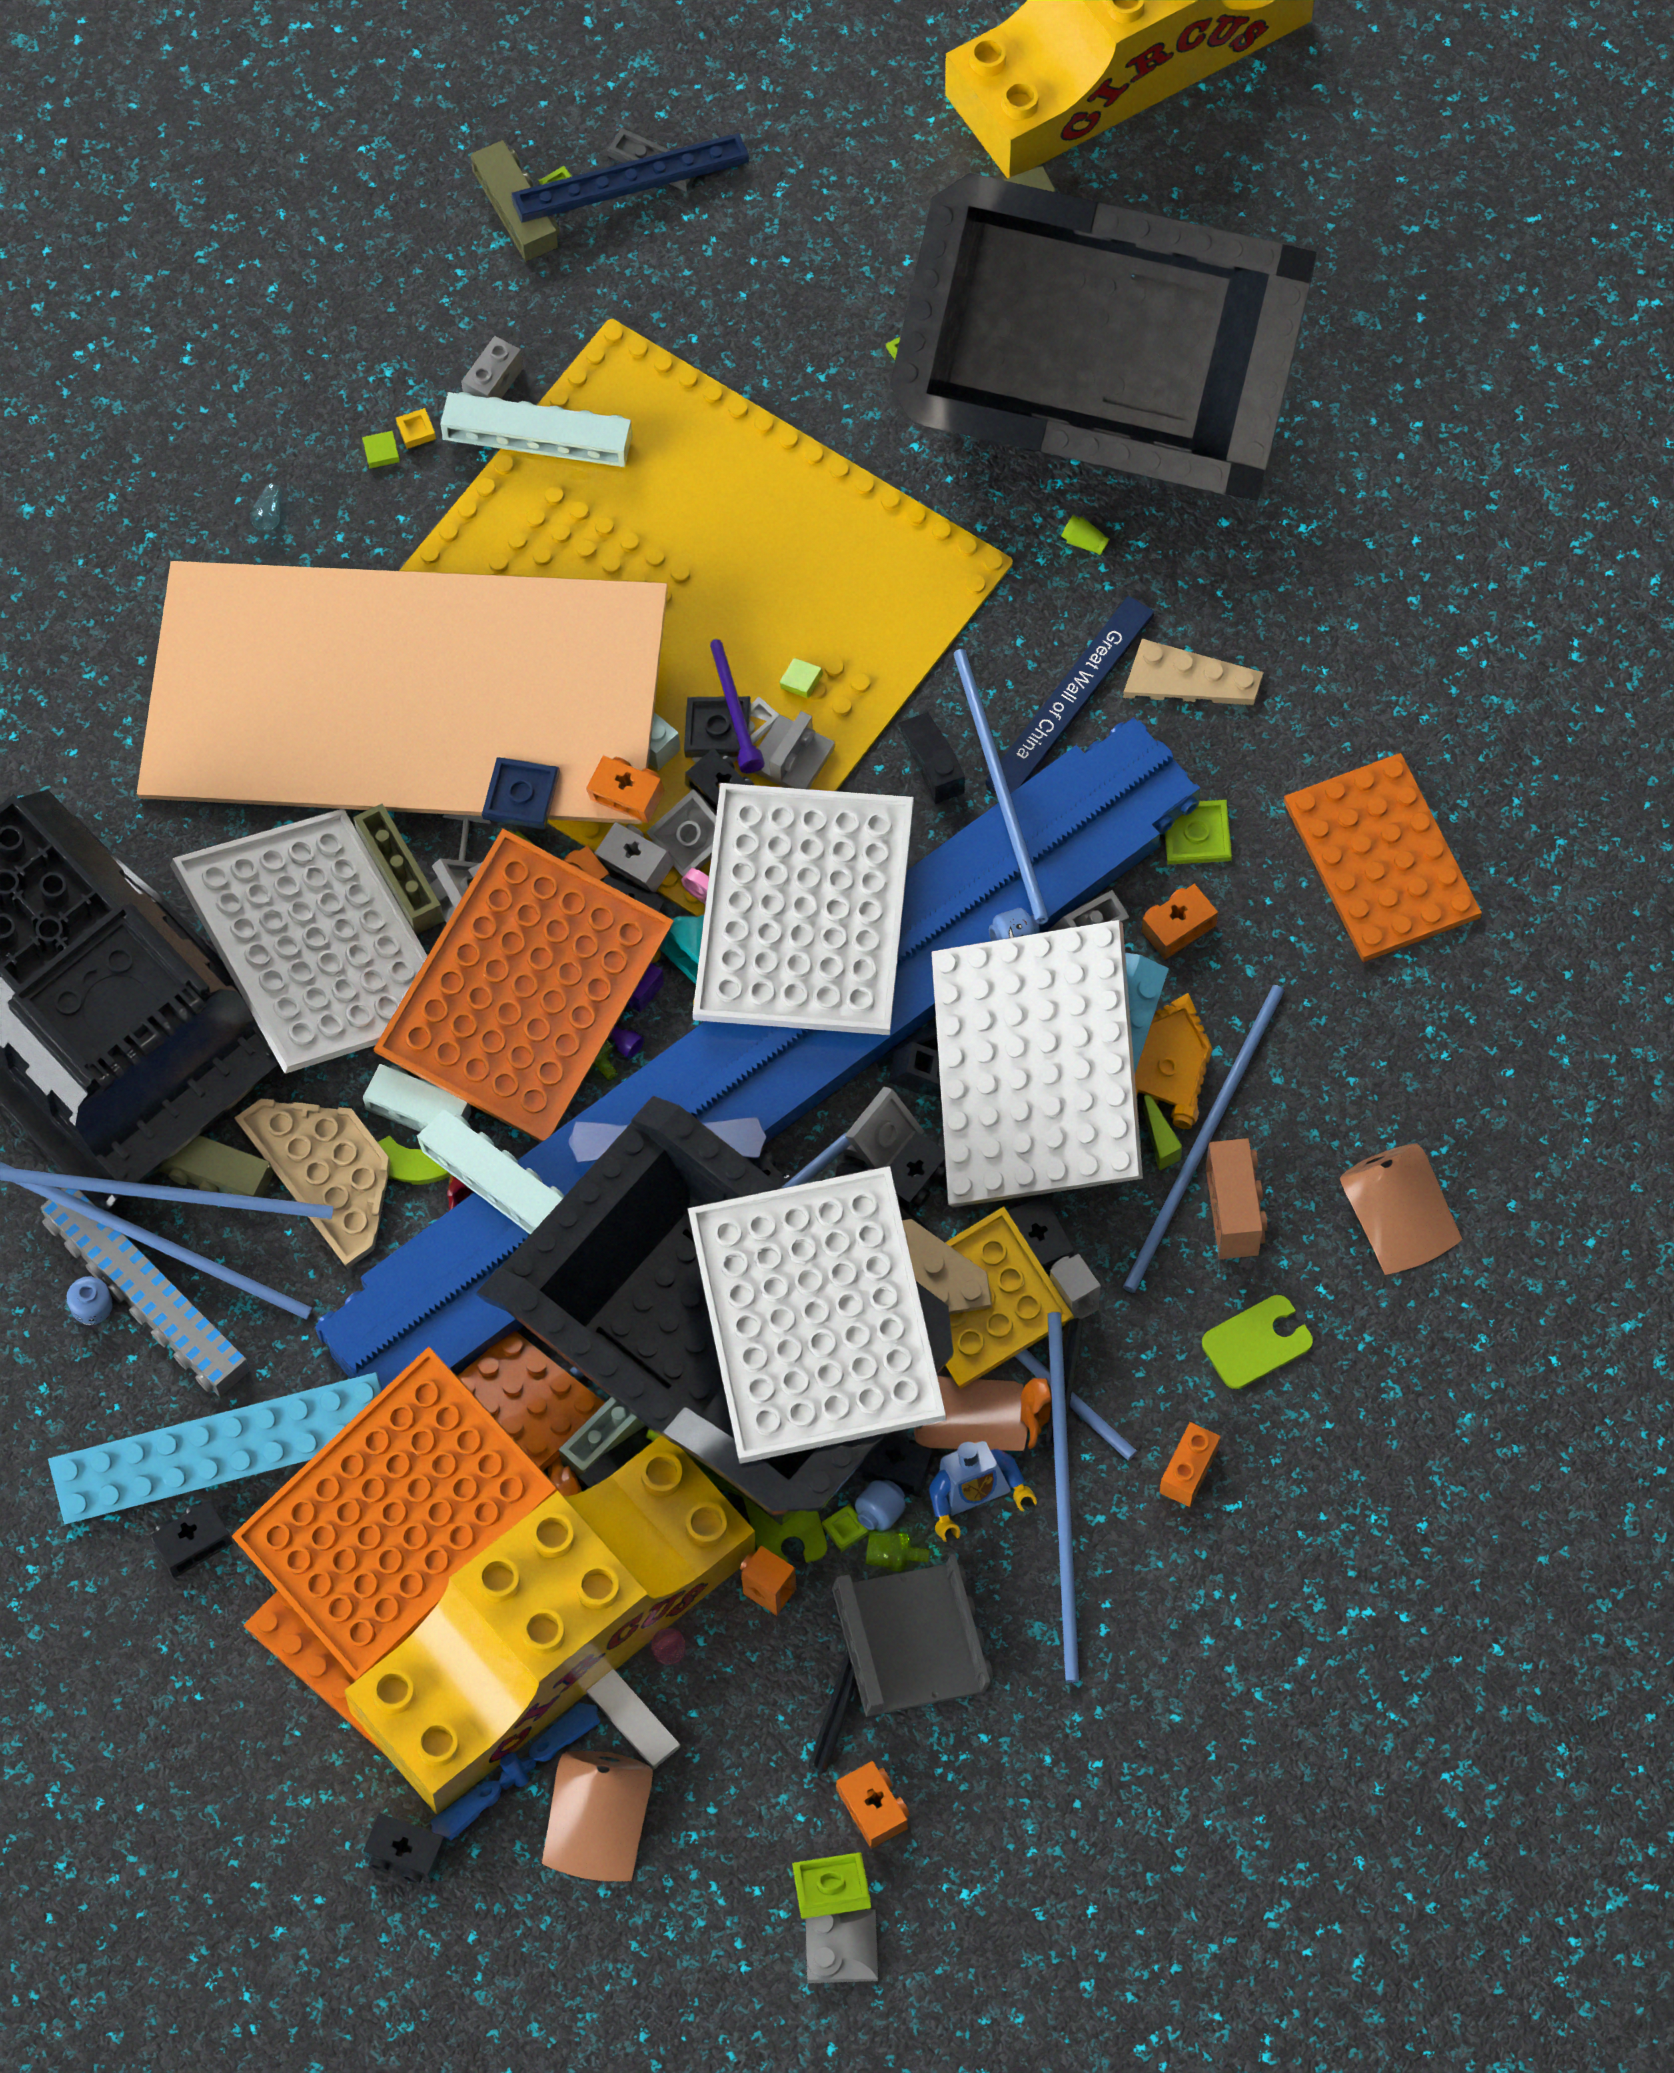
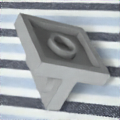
M801 711L796 720L792 721L779 714L758 748L762 752L765 765L755 774L783 788L810 789L835 749V742L813 730L812 716Z
M440 858L432 865L438 878L430 884V887L441 904L443 918L446 923L473 880L468 869L479 863Z
M884 1086L845 1134L851 1145L842 1153L865 1161L869 1168L888 1167L916 1131L922 1135L924 1130L895 1091Z

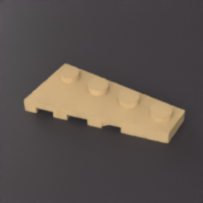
M1142 639L1124 690L1123 698L1150 696V699L1164 700V697L1183 698V701L1195 702L1196 699L1212 700L1213 703L1254 705L1263 679V672Z

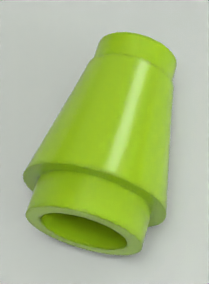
M1072 515L1061 537L1067 540L1066 543L1099 555L1103 553L1110 540L1083 516L1079 518L1075 515Z

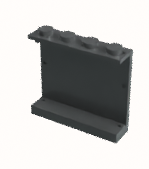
M955 1554L949 1556L945 1565L852 1583L850 1574L836 1577L832 1591L866 1717L982 1694L986 1692L990 1680H993L991 1663L989 1660H984L981 1649L984 1648L983 1634L980 1628L975 1627L972 1617L975 1616L974 1602L971 1596L966 1595L964 1584H966L965 1569L962 1564L958 1565Z

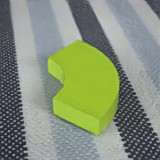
M391 1136L377 1142L391 1161L388 1179L409 1182L412 1185L438 1182L452 1175L424 1154L422 1149L403 1147L397 1144Z

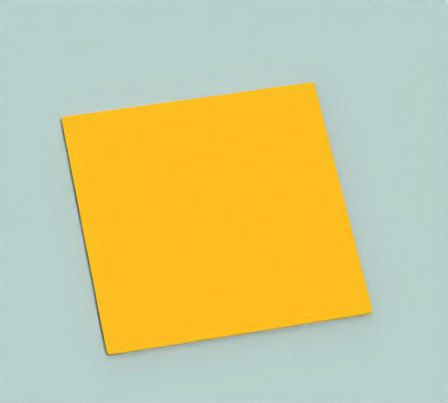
M609 319L537 406H558L564 410L577 412L586 410L597 415H619L625 419H631L632 439L626 466L620 467L500 449L399 571L667 583L668 594L654 712L679 732L680 751L659 771L648 763V769L660 776L665 792L648 824L642 822V824L631 825L644 833L643 838L652 842L651 837L646 831L691 792L685 785V772L696 763L692 760L693 757L685 758L684 755L687 697H725L710 648L712 640L719 639L723 644L738 696H750L751 704L760 697L777 713L792 721H795L802 711L812 716L813 730L816 733L835 742V749L809 790L837 791L1010 570L1013 560L1010 556L620 322ZM794 658L822 668L823 675L809 699L780 687L779 682ZM754 716L750 718V721L754 723V732L766 722V720ZM769 731L753 744L757 749ZM736 760L733 763L735 765L734 770L742 778L747 776L755 786L781 787L755 773H742L738 761ZM548 819L547 822L584 847L588 846L594 853L614 825V823L551 819ZM619 823V824L622 825V826H624V827H626V826H627L628 824H630V823ZM711 860L698 869L707 876L710 874ZM673 865L656 892L696 917L704 915L706 905L693 897L684 888L681 882L683 876Z

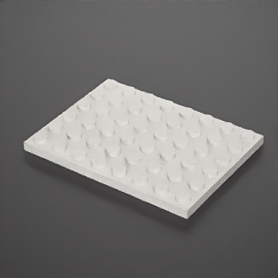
M720 783L693 1006V1020L890 1035L914 804L913 797Z
M344 809L172 858L170 866L285 1074L377 1044L428 956Z
M1120 920L932 951L948 1205L959 1207L1143 1179L1123 923Z
M890 1166L688 1208L740 1464L946 1420Z

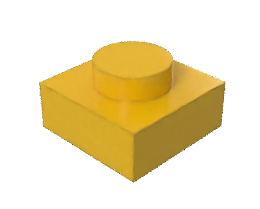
M425 408L396 417L397 426L407 449L436 439Z

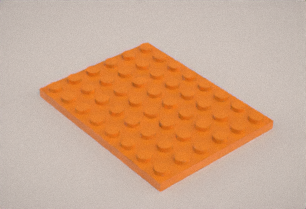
M502 828L375 1045L374 1052L531 1138L543 1142L558 1127L668 935L674 920Z
M427 1347L232 1535V1538L356 1681L399 1647L423 1623L441 1600L447 1589L449 1578L555 1492H560V1490L437 1353L430 1347Z

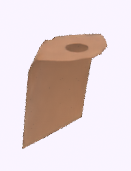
M1418 1143L1400 1146L1374 1155L1359 1162L1341 1175L1340 1181L1385 1275L1427 1263L1463 1240L1428 1157ZM1385 1156V1157H1383L1382 1159H1380V1160H1378V1161H1375V1162L1366 1164V1163H1368L1369 1161H1371V1160H1373V1159H1376V1158H1378V1157ZM1386 1161H1393L1392 1165L1388 1168L1381 1166Z
M937 1376L946 1420L923 1425L921 1429L914 1427L917 1443L929 1448L958 1449L960 1444L964 1442L975 1444L980 1441H986L990 1450L1024 1451L1028 1427L1024 1421H1020V1395L1024 1389L1023 1384H1019L1016 1381L977 1379L960 1389L953 1377Z
M572 1751L563 1753L556 1772L542 1864L584 1879L632 1881L640 1835L652 1785L653 1770L636 1759L610 1752ZM602 1756H603V1757H612V1758H616V1759H618V1760H620V1761H619V1762L605 1761V1760H602V1759H600V1758H598V1757H602ZM597 1766L610 1767V1770L607 1773H601L597 1770Z

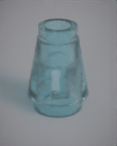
M274 484L266 485L250 511L251 524L260 531H272L280 523L283 491L279 486Z

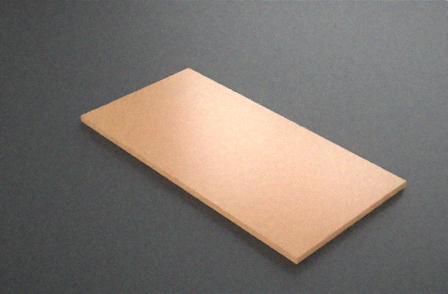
M171 561L137 796L139 799L369 810L383 803L387 811L482 816L496 758L501 757L559 767L560 773L548 819L642 824V821L590 800L586 787L603 755L611 759L620 757L628 761L631 767L641 771L643 768L648 769L668 585L667 583Z

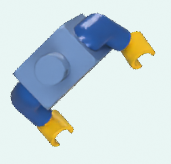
M980 1441L975 1444L964 1442L960 1444L956 1452L948 1454L941 1459L940 1471L930 1484L929 1493L935 1516L939 1517V1521L935 1525V1531L945 1542V1532L947 1529L950 1528L952 1534L957 1539L960 1537L961 1532L960 1528L949 1518V1514L953 1516L1011 1492L1010 1488L1015 1490L1013 1498L1021 1511H1024L1021 1505V1500L1024 1497H1031L1034 1504H1037L1033 1491L1023 1485L1025 1479L1011 1455L999 1449L990 1450L986 1441Z

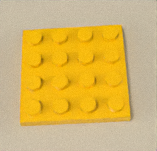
M1004 1206L945 1242L987 1272L993 1308L949 1315L954 1353L945 1366L960 1389L1048 1336V1313H1061L1062 1326L1070 1319H1074L1070 1309Z

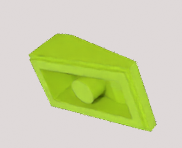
M1149 1095L1144 1096L1143 1111L1159 1170H1162L1180 1161L1182 1145L1152 1097Z

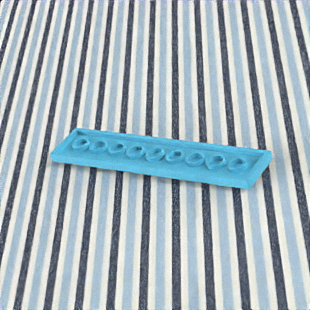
M378 1372L48 1458L64 1525L311 1460L382 1392Z

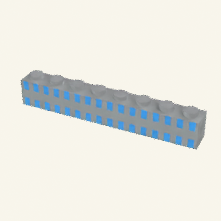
M61 1189L66 1193H69L83 1201H86L94 1205L78 1189ZM50 1199L41 1206L45 1217L42 1223L54 1236L59 1233L66 1240L64 1245L75 1258L81 1255L88 1262L85 1265L88 1271L95 1278H103L109 1284L107 1288L118 1302L125 1300L132 1307L129 1311L141 1325L147 1322L153 1329L151 1334L156 1341L163 1347L168 1344L175 1351L173 1356L184 1369L191 1367L198 1374L195 1379L207 1392L212 1389L221 1397L250 1371L246 1358L122 1233Z

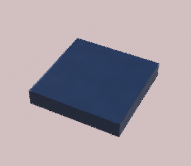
M497 757L482 811L483 819L546 829L560 773L559 767Z

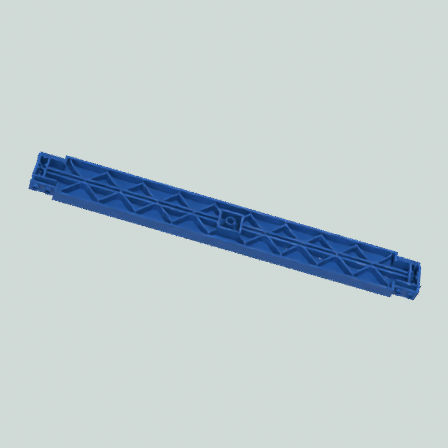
M1134 717L1125 724L1123 722L1117 724L1106 739L1102 742L1099 740L1093 742L1086 749L1085 753L1075 745L1010 794L1049 918L1046 923L1039 924L1040 933L1047 932L1061 918L1081 907L1159 848L1160 834L1168 831L1173 826L1175 820L1182 814L1189 815L1199 805L1200 787L1198 784L1194 785L1188 778V774L1173 759L1172 751L1163 742L1156 741L1148 733L1145 725ZM997 803L907 870L890 1035L704 1021L518 1159V1165L525 1170L527 1168L532 1169L539 1175L544 1185L548 1188L551 1186L556 1187L565 1196L596 1162H576L574 1153L568 1144L575 1122L629 1125L631 1119L652 1096L680 1105L702 1124L757 1117L766 1135L763 1143L765 1145L936 1016L932 951L991 942L989 926L993 924V919L998 914L1022 908L1026 910L1029 916L1034 915L1000 804ZM474 1192L362 1275L361 1281L364 1290L362 1292H354L346 1299L343 1307L336 1312L329 1311L320 1318L318 1325L315 1326L318 1339L322 1343L325 1342L331 1356L350 1379L378 1372L382 1391L427 1347L433 1349L455 1375L458 1376L491 1346L512 1332H517L524 1326L507 1311L483 1301L476 1295V1292L498 1268L504 1265L530 1234Z

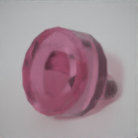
M665 1628L654 1635L651 1649L657 1661L663 1664H674L683 1658L686 1644L683 1635L679 1631Z

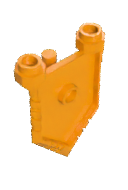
M1189 993L1171 1002V1006L1166 1005L1163 1007V1010L1159 1009L1155 1012L1135 1072L1136 1097L1138 1092L1151 1096L1156 1104L1161 1100L1174 1105L1171 1114L1173 1124L1181 1129H1191L1192 1125L1197 1122L1199 1115L1197 1095L1200 1094V1084H1203V1075L1206 1074L1207 1070L1206 1063H1209L1212 1053V1046L1207 1034L1203 1033L1205 1031L1204 1027L1199 1024L1201 1020L1199 1016L1195 1015L1197 1011Z

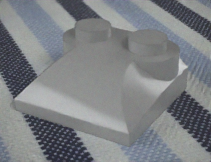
M693 789L647 830L646 833L652 840L657 839L669 847L668 853L675 861L674 867L684 877L692 867L698 870L711 860L717 813Z
M857 1910L806 1918L808 1983L878 1981L876 1910Z

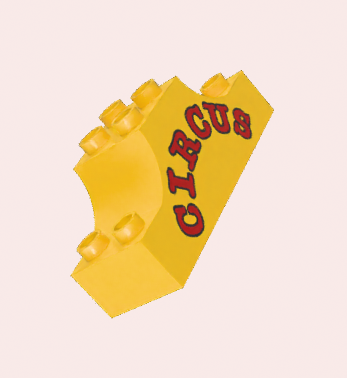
M1027 0L1001 25L946 53L945 95L1004 175L1010 178L1043 164L1311 22L1314 0Z
M659 1436L614 1474L595 1486L571 1496H562L559 1491L555 1492L449 1578L447 1589L441 1600L423 1623L399 1647L344 1690L349 1711L435 1814L439 1815L500 1765V1760L503 1756L516 1752L587 1693V1690L612 1669L616 1670L736 1572L750 1552L755 1554V1530L682 1448Z

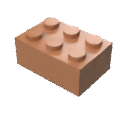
M1249 1138L1209 1142L1206 1175L1219 1259L1258 1256L1260 1244L1265 1243L1267 1217L1266 1212L1261 1211L1260 1200H1263L1261 1180H1256L1255 1169H1258V1158L1256 1149L1250 1150Z

